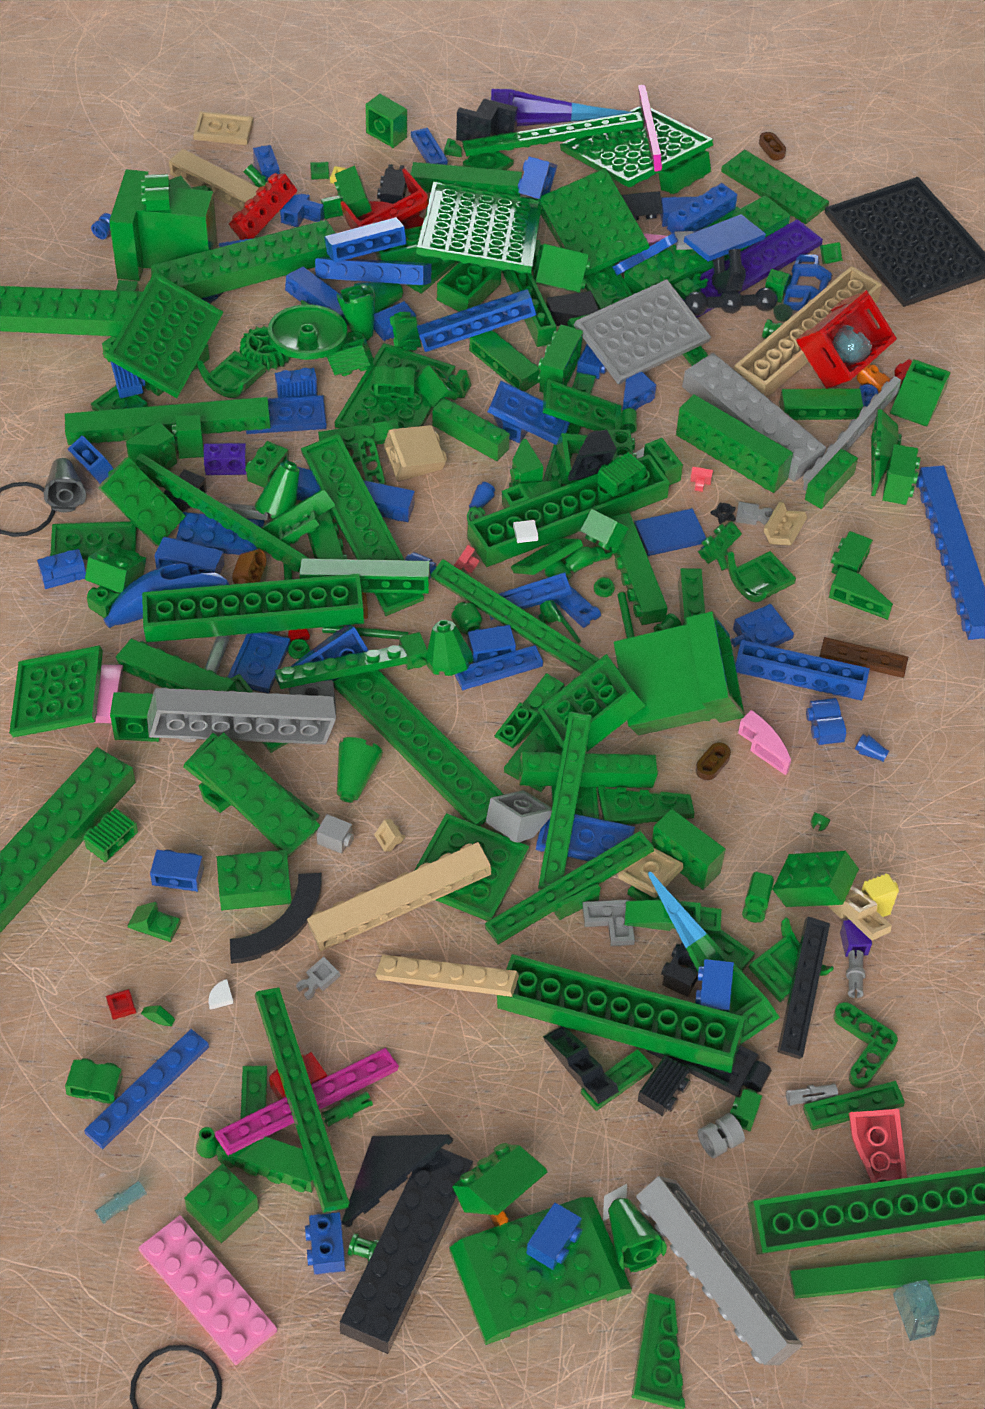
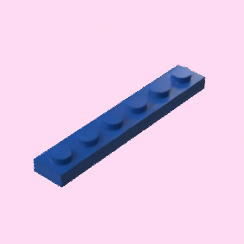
M190 1029L84 1129L85 1135L101 1149H104L209 1048V1043Z

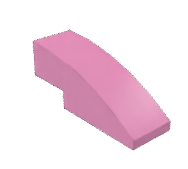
M123 665L101 666L96 722L94 723H111L110 710L113 692H121Z
M751 710L741 720L738 733L752 743L751 752L786 775L791 764V758L786 747L773 728Z

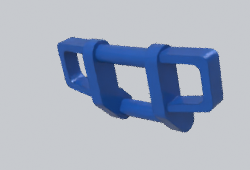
M801 254L796 258L791 271L790 284L785 290L784 310L799 311L809 302V299L812 300L831 281L832 273L819 265L818 255ZM802 262H814V264H801V263H802ZM799 277H816L821 281L819 289L813 286L797 285ZM790 297L803 298L802 302H789Z

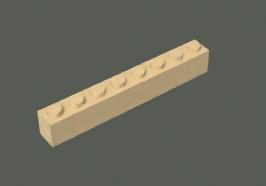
M479 842L473 845L467 844L453 854H444L433 863H424L415 871L402 873L395 880L382 882L368 892H360L348 901L335 903L328 910L313 913L310 918H307L309 929L321 952L491 875V865Z

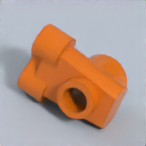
M870 364L857 374V380L861 385H873L877 388L878 394L881 392L885 382L890 380L885 373L879 372L877 366Z

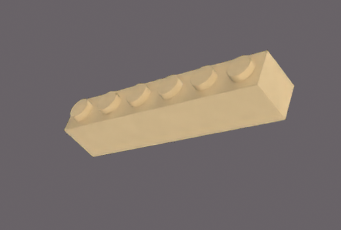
M184 149L169 160L170 175L174 177L182 176L193 187L202 185L210 187L214 198L239 211L245 207L244 203L256 195V191L259 189V187Z

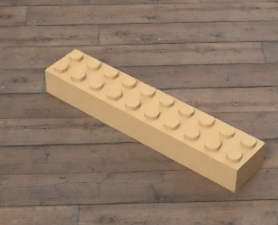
M851 266L734 366V370L768 398L809 362L796 339L805 331L818 324L843 299L867 290L874 302L877 303L882 284Z

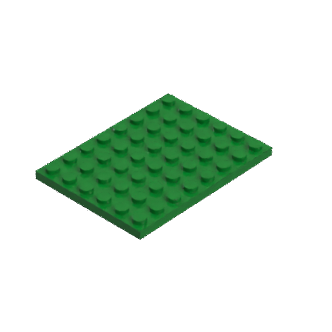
M433 182L416 254H420L423 257H437L445 261L455 260L463 264L473 263L481 267H496L499 270H514L521 274L531 273L542 207L538 199Z

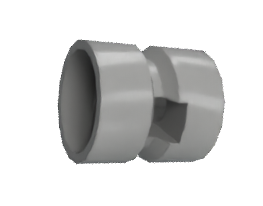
M730 1113L716 1119L715 1124L709 1123L698 1129L700 1143L706 1153L712 1158L727 1152V1147L734 1148L745 1141V1135L740 1123Z

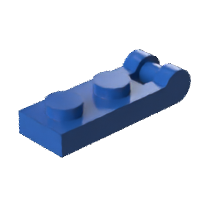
M570 586L571 595L553 601L581 627L585 628L590 624L591 620L600 618L601 612Z

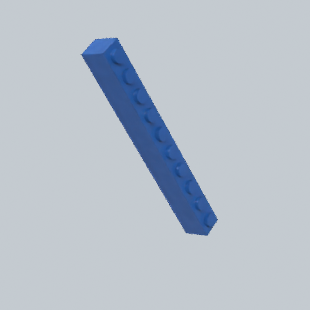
M945 466L921 467L916 487L920 489L921 503L925 505V515L931 523V534H934L936 549L941 554V565L946 570V581L950 582L951 596L953 599L955 598L956 611L962 619V630L966 632L968 640L984 639L985 586Z

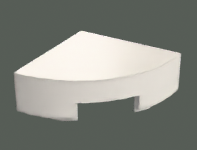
M227 979L219 982L211 990L209 995L210 1010L233 1004Z

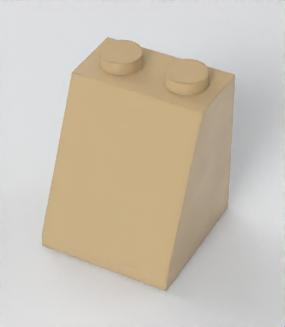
M432 425L388 431L384 448L397 482L443 469L447 457L445 451L440 448L439 435L437 431L434 432Z

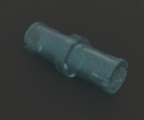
M137 1181L120 1194L118 1192L115 1193L113 1199L96 1209L95 1212L104 1224L122 1210L123 1212L127 1211L128 1206L142 1196L147 1195V1192L142 1184Z

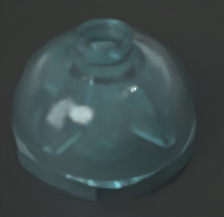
M844 325L834 336L832 345L843 362L857 364L871 354L872 346L861 332L856 334L853 332L854 328L852 326Z

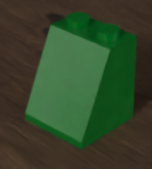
M542 244L539 246L533 278L537 285L580 293V290H584L586 283L584 273L588 271L590 266L589 254Z

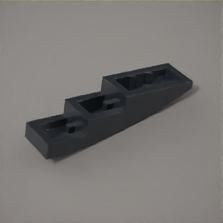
M561 1026L543 1036L544 1041L558 1060L598 1104L619 1092L617 1084L604 1073L602 1065L589 1054L587 1046L566 1027Z

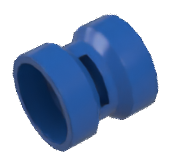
M103 213L99 217V221H95L91 226L93 234L102 240L106 239L111 232L109 223L111 215L108 213Z

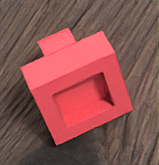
M699 467L692 468L690 482H696L695 491L703 492L704 484H711L713 470Z
M467 545L454 566L460 570L464 567L467 572L472 573L480 562L477 558L471 556L475 549Z

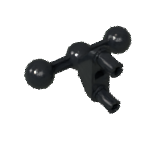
M731 249L728 251L730 259L729 270L725 271L724 256L713 260L714 275L711 277L712 284L721 296L706 297L702 292L694 291L687 295L684 302L695 316H699L706 309L721 308L724 312L733 314L737 313L741 307L756 306L759 310L767 312L776 306L778 297L773 289L767 287L760 288L756 294L741 295L738 292L742 290L746 270L742 266L741 250Z

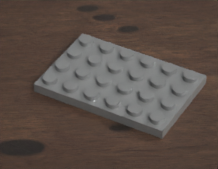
M668 280L575 321L574 324L576 329L583 331V339L618 385L641 371L644 373L709 342L711 339L709 333Z

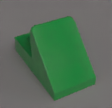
M157 902L137 906L127 926L130 929L171 942L181 921L180 918L159 912Z

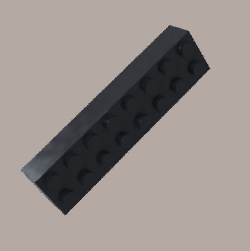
M440 1148L435 1153L436 1156L422 1168L417 1167L412 1171L339 1322L340 1334L386 1354L390 1352L459 1204L452 1186L460 1180L462 1174L473 1169L472 1160Z

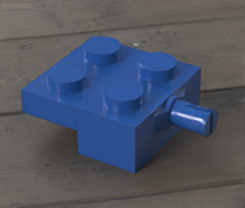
M769 604L735 619L733 630L737 637L731 639V644L733 647L740 645L741 640L775 647L793 639L794 633L775 608Z

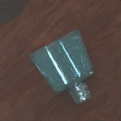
M922 1280L902 1285L893 1293L909 1340L913 1341L934 1336L940 1314L928 1281Z

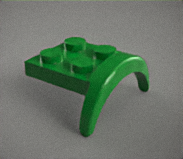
M237 351L231 353L210 373L207 371L202 360L197 361L199 372L205 383L216 393L231 399L239 397L266 372L265 365L259 364L257 361L251 364V358L246 360V356Z
M732 551L728 552L727 564L730 578L737 590L751 602L756 603L765 600L767 597L795 584V576L771 551L738 567L735 563L734 553Z
M787 917L781 922L783 939L748 966L750 971L780 1003L789 996L800 945ZM822 964L820 976L828 975L834 970V967Z

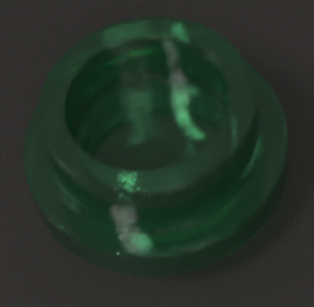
M786 304L776 305L773 310L775 319L781 322L789 320L793 312L792 308Z

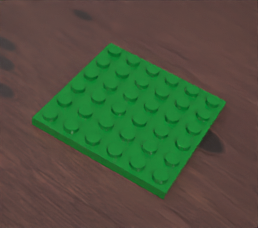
M641 106L629 111L633 113L638 112L643 120ZM651 108L661 153V171H654L644 120L643 127L635 130H622L617 133L610 132L599 136L592 135L582 139L574 138L560 144V150L597 171L606 168L612 179L629 188L643 180L649 179L657 173L663 172L671 166L677 165L685 159L691 158L699 152L705 151L713 146V139Z

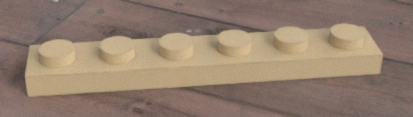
M382 955L375 974L378 980L513 997L519 977L517 971L391 955Z

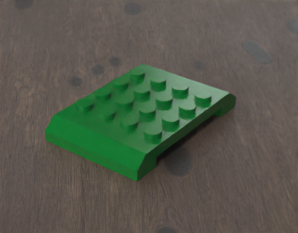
M580 1197L560 1204V1206L581 1218L580 1228L582 1233L576 1243L571 1241L567 1248L569 1253L562 1264L557 1263L553 1270L526 1254L528 1242L551 1208L462 1238L449 1247L450 1255L485 1345L510 1337L511 1332L603 1299L610 1301L631 1293L632 1288L624 1270L621 1269L617 1262L615 1248L593 1197Z

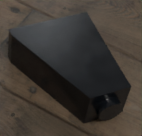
M591 291L546 299L547 308L556 326H568L567 323L571 318L599 311Z

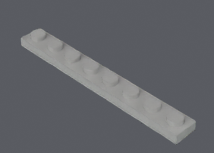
M894 376L890 382H885L881 392L872 397L867 407L864 406L858 418L853 419L848 429L840 433L835 444H830L826 454L817 459L811 470L806 471L803 477V490L807 491L808 483L841 448L847 451L875 420L877 410H884L898 394L901 379Z

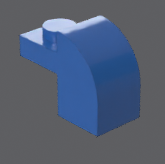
M294 195L280 210L281 223L299 227L303 219L314 222L323 221L324 205L310 201V195Z

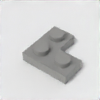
M629 900L583 902L582 910L585 927L608 926L611 946L634 945L633 926L624 925L625 903Z

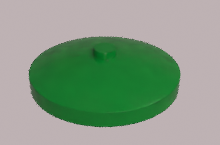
M310 304L296 305L283 309L273 316L268 325V338L271 345L278 352L286 356L304 360L320 359L334 354L344 346L347 340V325L337 312L329 308Z

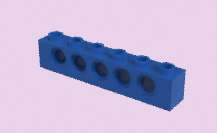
M526 289L418 325L417 329L424 351L428 352L535 316L536 312L529 291Z
M741 640L736 660V670L740 674L861 701L870 668L744 640Z

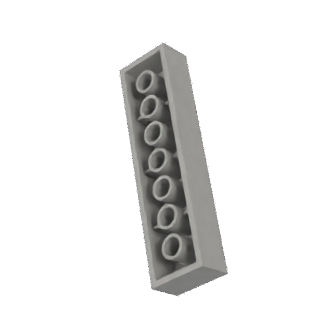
M710 354L685 371L682 387L691 395L694 394L793 452L788 476L793 482L804 476L807 470H811L814 467L817 459L824 456L826 446L716 354Z
M155 688L147 720L149 737L206 740L212 733L219 737L224 732L232 741L326 745L336 720L333 697Z
M658 1176L636 1196L641 1203L639 1204L640 1209L645 1215L653 1218L656 1222L654 1225L660 1235L669 1239L672 1243L670 1245L671 1250L679 1258L682 1257L688 1264L686 1266L687 1271L695 1279L698 1277L704 1285L702 1286L703 1292L708 1298L714 1299L720 1306L718 1308L719 1313L725 1320H730L736 1327L734 1329L735 1334L742 1342L748 1343L752 1348L750 1351L751 1355L759 1364L781 1365L803 1346L799 1338L676 1180Z

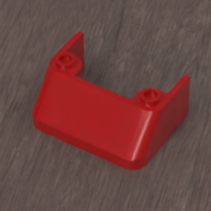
M404 168L402 172L408 192L411 195L362 221L356 218L344 201L340 202L348 226L354 229L392 218H397L404 224L425 211L429 204L428 196L406 168Z

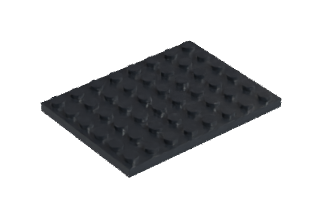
M919 177L825 207L824 213L903 307L985 279V251Z

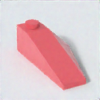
M899 1109L850 1112L851 1137L871 1182L876 1183L907 1178Z

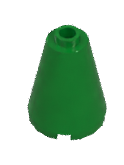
M363 282L354 284L362 285V288H367V285L374 287V314L389 308L401 300L403 296V288L397 283Z
M354 285L340 290L341 294H336L337 301L351 332H359L366 341L370 340L374 331V287L367 285V288H362V285Z
M291 461L279 464L256 500L255 508L263 515L265 512L272 514L271 518L275 519L296 506L300 473L297 464Z
M345 737L343 741L340 740L337 771V795L340 797V800L352 803L359 799L383 755L382 748L377 744L373 743L372 746L366 744L367 740L356 737Z
M615 1199L608 1208L618 1264L622 1270L625 1271V1268H629L630 1272H638L654 1266L658 1262L656 1258L661 1253L663 1256L666 1253L667 1245L664 1238L630 1199Z

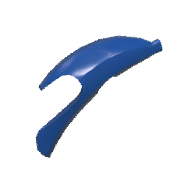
M176 563L166 565L144 574L126 587L112 605L109 615L103 620L106 626L111 628L115 625L127 624L143 619L142 592L229 585V582L217 573L191 575L187 564Z

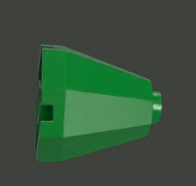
M440 620L435 623L431 631L428 652L426 654L427 667L435 675H439V671L444 672L445 676H452L466 671L469 668V662L472 663L473 655L458 628L449 620Z

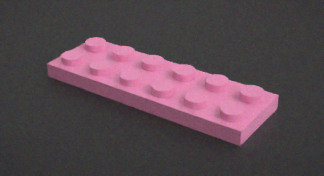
M181 1215L139 1246V1251L235 1366L277 1332V1327Z

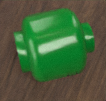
M461 602L454 607L455 610L451 614V619L460 633L468 635V632L480 629L483 619L473 603Z

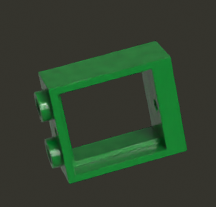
M561 433L556 445L561 484L568 485L582 480H568L572 469L569 453L578 454L587 435Z

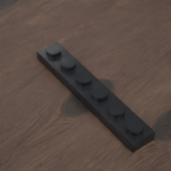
M809 916L805 919L777 1050L778 1053L797 1059L803 1058L830 928V923Z

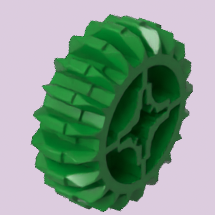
M264 325L262 328L256 326L255 330L249 329V332L244 333V337L240 341V353L246 356L245 359L251 358V364L257 361L259 364L265 365L268 372L272 368L277 370L278 366L283 367L291 358L278 352L271 345L268 338V327Z

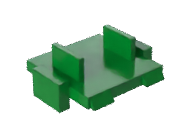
M410 312L394 314L390 318L395 338L393 339L394 347L410 352L416 351L417 348L421 347L416 317L411 316Z

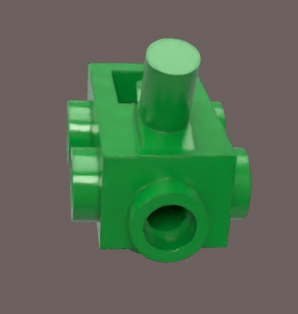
M732 521L728 522L725 526L722 523L714 529L713 532L715 534L703 540L701 543L703 546L698 551L701 558L707 564L717 560L721 571L728 569L725 558L728 555L727 549L742 535Z

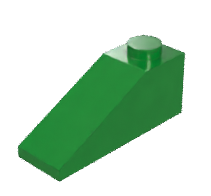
M840 567L831 585L828 598L888 620L893 603L861 574Z

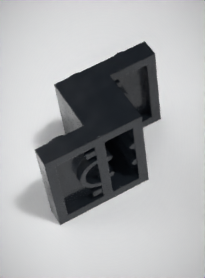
M485 98L482 100L477 111L459 107L457 110L456 140L462 142L516 132L518 107Z

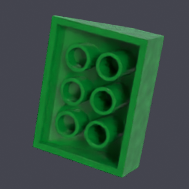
M606 654L540 706L538 711L562 748L569 712L592 715L586 752H588L646 705Z

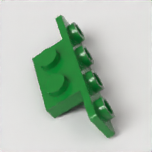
M322 489L260 528L286 544H294L302 535L312 533L320 525L318 516L333 508L335 502L327 491Z

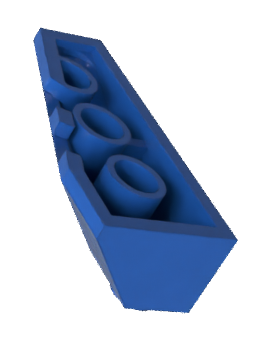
M346 625L290 667L303 665L307 662L313 663L328 658L342 657L348 654L367 652L369 650L355 627Z

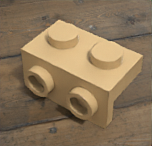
M779 502L764 526V534L769 544L792 545L807 519L806 513L802 511H787L784 502Z

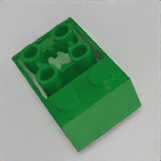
M913 359L890 414L927 427L947 388L951 372Z

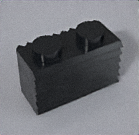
M665 1055L640 1090L637 1101L661 1116H664L667 1110L671 1112L678 1101L677 1095L679 1092L684 1093L691 1082L688 1079L690 1070Z

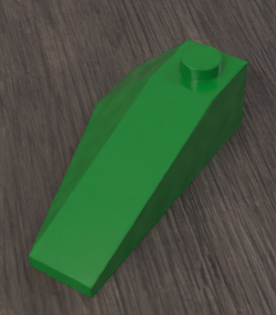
M882 409L877 410L871 434V496H876L887 472L894 444L901 445L902 434L898 433V424Z

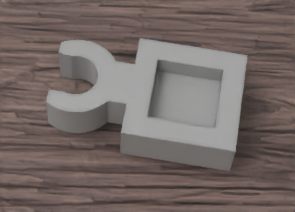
M739 502L736 522L756 525L757 521H760L765 525L771 517L773 509L764 508L761 510L758 504Z
M323 957L306 972L309 978L299 981L296 988L299 992L306 987L309 988L304 993L305 998L309 1000L315 995V990L318 987L324 991L341 975Z

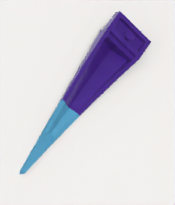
M511 89L491 90L492 101L518 107L517 126L585 121L633 113L571 103Z

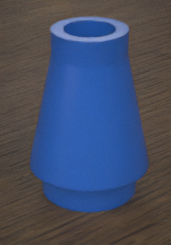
M487 482L477 485L469 508H483L495 497V488Z
M862 734L855 747V750L859 751L858 754L884 762L889 753V750L884 748L870 735Z

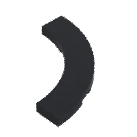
M322 872L298 874L295 896L288 909L273 924L255 934L230 939L231 964L256 960L273 950L277 951L293 940L308 923L307 918H310L320 898Z

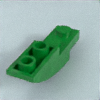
M546 673L523 704L520 702L494 737L512 749L521 743L543 718L538 708L565 687L564 683Z
M661 900L626 901L624 925L671 931L672 928L675 929ZM678 901L706 933L719 934L721 932L722 909L702 907L701 903Z

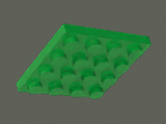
M100 645L18 662L9 731L13 738L96 722L103 650Z
M446 813L415 870L424 863H433L439 860L444 854H453L467 844L473 845L479 842L491 865V875L440 897L436 901L485 921H490L495 918L529 852L530 846L520 842H513L508 837Z

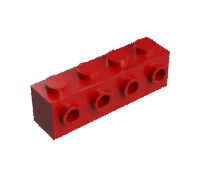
M275 173L268 178L265 186L260 187L256 191V195L244 203L245 207L232 216V221L228 225L240 240L252 239L298 190L285 173Z

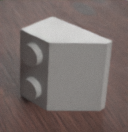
M518 791L490 798L486 823L494 827L496 831L509 837L511 841L522 842L523 840L533 838L551 817L552 808L526 791Z

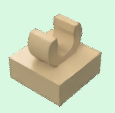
M384 819L374 834L384 852L392 851L396 844H401L406 837L401 835L399 832L400 827L395 825L392 819Z

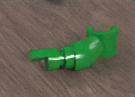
M587 546L581 547L565 559V564L559 560L547 567L545 575L549 578L565 573L567 580L572 577L571 571L576 573L592 565L594 562L608 560L611 558L612 552H605L601 546L592 548Z

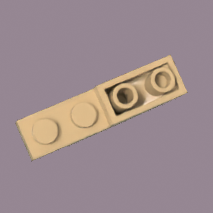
M851 886L843 905L828 906L841 919L848 917L872 941L891 932L892 925L877 912L878 904L854 886Z

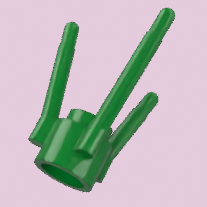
M552 600L543 602L539 607L541 614L538 615L539 620L544 624L545 621L549 623L555 621L562 622L576 642L581 643L575 631L563 617L561 611L558 610L556 603Z

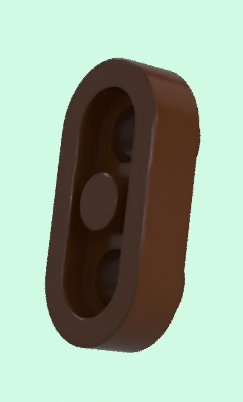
M763 132L760 135L759 145L768 157L775 161L784 159L786 147L780 139L772 132Z
M721 742L712 744L697 761L695 770L697 776L703 780L714 779L730 760L731 750L729 746Z

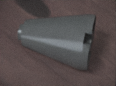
M59 458L52 463L44 488V500L46 504L48 503L57 512H72L75 510V507L85 502L86 490L71 461L66 458Z

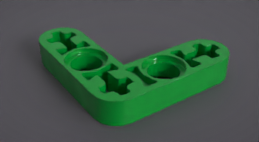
M363 438L344 444L347 450H353V455L351 456L353 462L361 461L366 481L374 482L373 476H376L379 484L386 485L378 448L373 439ZM366 445H369V446H370V447H369V450H370L371 456H368V454H367V452H366V450H365V449H366ZM374 461L377 463V467L374 470L367 469V465L370 462Z
M843 1002L836 1006L833 1015L834 1021L868 1044L849 1073V1081L854 1087L865 1088L894 1051L898 1037L892 1030L854 1005ZM848 1012L849 1016H845V1018L841 1016V1013ZM855 1018H858L855 1025H853L852 1022ZM866 1023L871 1026L872 1031L865 1033L860 1030L859 1025ZM878 1031L879 1033L876 1035V1038H873L875 1032ZM887 1038L890 1042L885 1045L882 1043V1040ZM875 1054L879 1057L880 1061L878 1063H871L868 1061L867 1055ZM865 1067L867 1070L864 1077L858 1079L856 1077L857 1074L859 1075Z

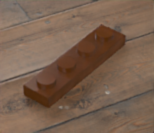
M827 637L823 639L819 655L821 658L870 668L871 671L904 678L908 662V656Z

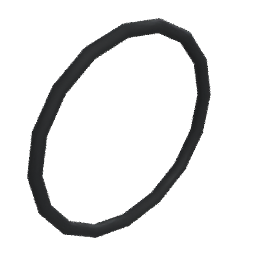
M16 482L0 487V493L18 486H29L44 492V488L41 485L30 482ZM51 507V513L47 520L35 529L15 533L0 529V534L18 537L39 532L51 522L55 510Z
M169 1345L152 1352L139 1364L131 1380L130 1402L133 1409H139L135 1399L136 1382L143 1368L156 1356L168 1351L185 1350L201 1356L211 1366L217 1381L216 1398L211 1409H216L221 1400L222 1379L216 1363L204 1351L189 1345Z

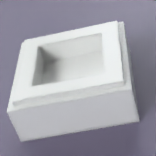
M534 520L514 522L513 528L517 543L538 541Z

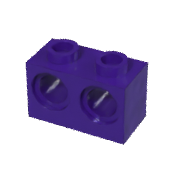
M245 443L204 444L205 475H246L247 458Z

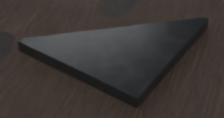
M449 1134L372 1136L349 1199V1206L345 1210L341 1223L345 1227L353 1225L355 1218L361 1213L366 1214L381 1202L379 1199L389 1190L394 1191L408 1179L407 1176L417 1167L422 1168L432 1160L440 1148L445 1144L450 1145L453 1142V1138Z

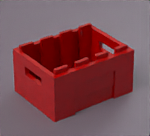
M867 290L841 300L831 309L832 312L796 339V342L826 389L852 380L897 340ZM867 309L871 311L880 328L877 327Z

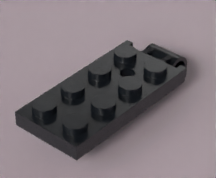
M741 1045L738 1049L732 1073L668 1056L682 1066H685V1068H688L690 1074L737 1097L740 1096V1089L743 1085L757 1093L761 1092L772 1071L769 1065L759 1061V1054ZM647 1050L648 1053L660 1059L665 1056L664 1054Z

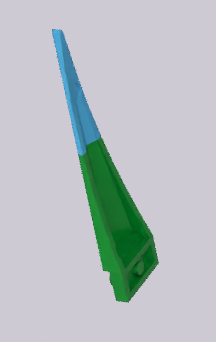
M648 872V876L697 972H699V966H704L705 959L732 962L652 872ZM734 964L729 1013L745 1017L741 1045L780 1017L765 995Z

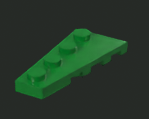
M649 1293L647 1296L631 1398L673 1409H685V1398H683L682 1394L683 1378L682 1374H680L679 1364L680 1348L677 1343L678 1328L675 1299Z

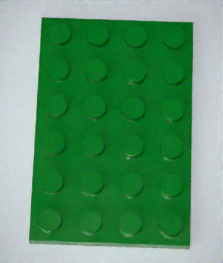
M606 168L544 194L541 199H538L563 248L589 254L590 266L588 271H585L584 277L650 248L647 239Z
M154 272L109 350L106 359L177 399L218 324L223 311Z
M383 343L374 357L372 365L366 370L334 422L335 428L340 429L397 419L399 429L423 426L434 407L431 406L414 383V396L410 398L374 395L375 367L415 369V381L428 364L441 369L447 378L455 373V366Z

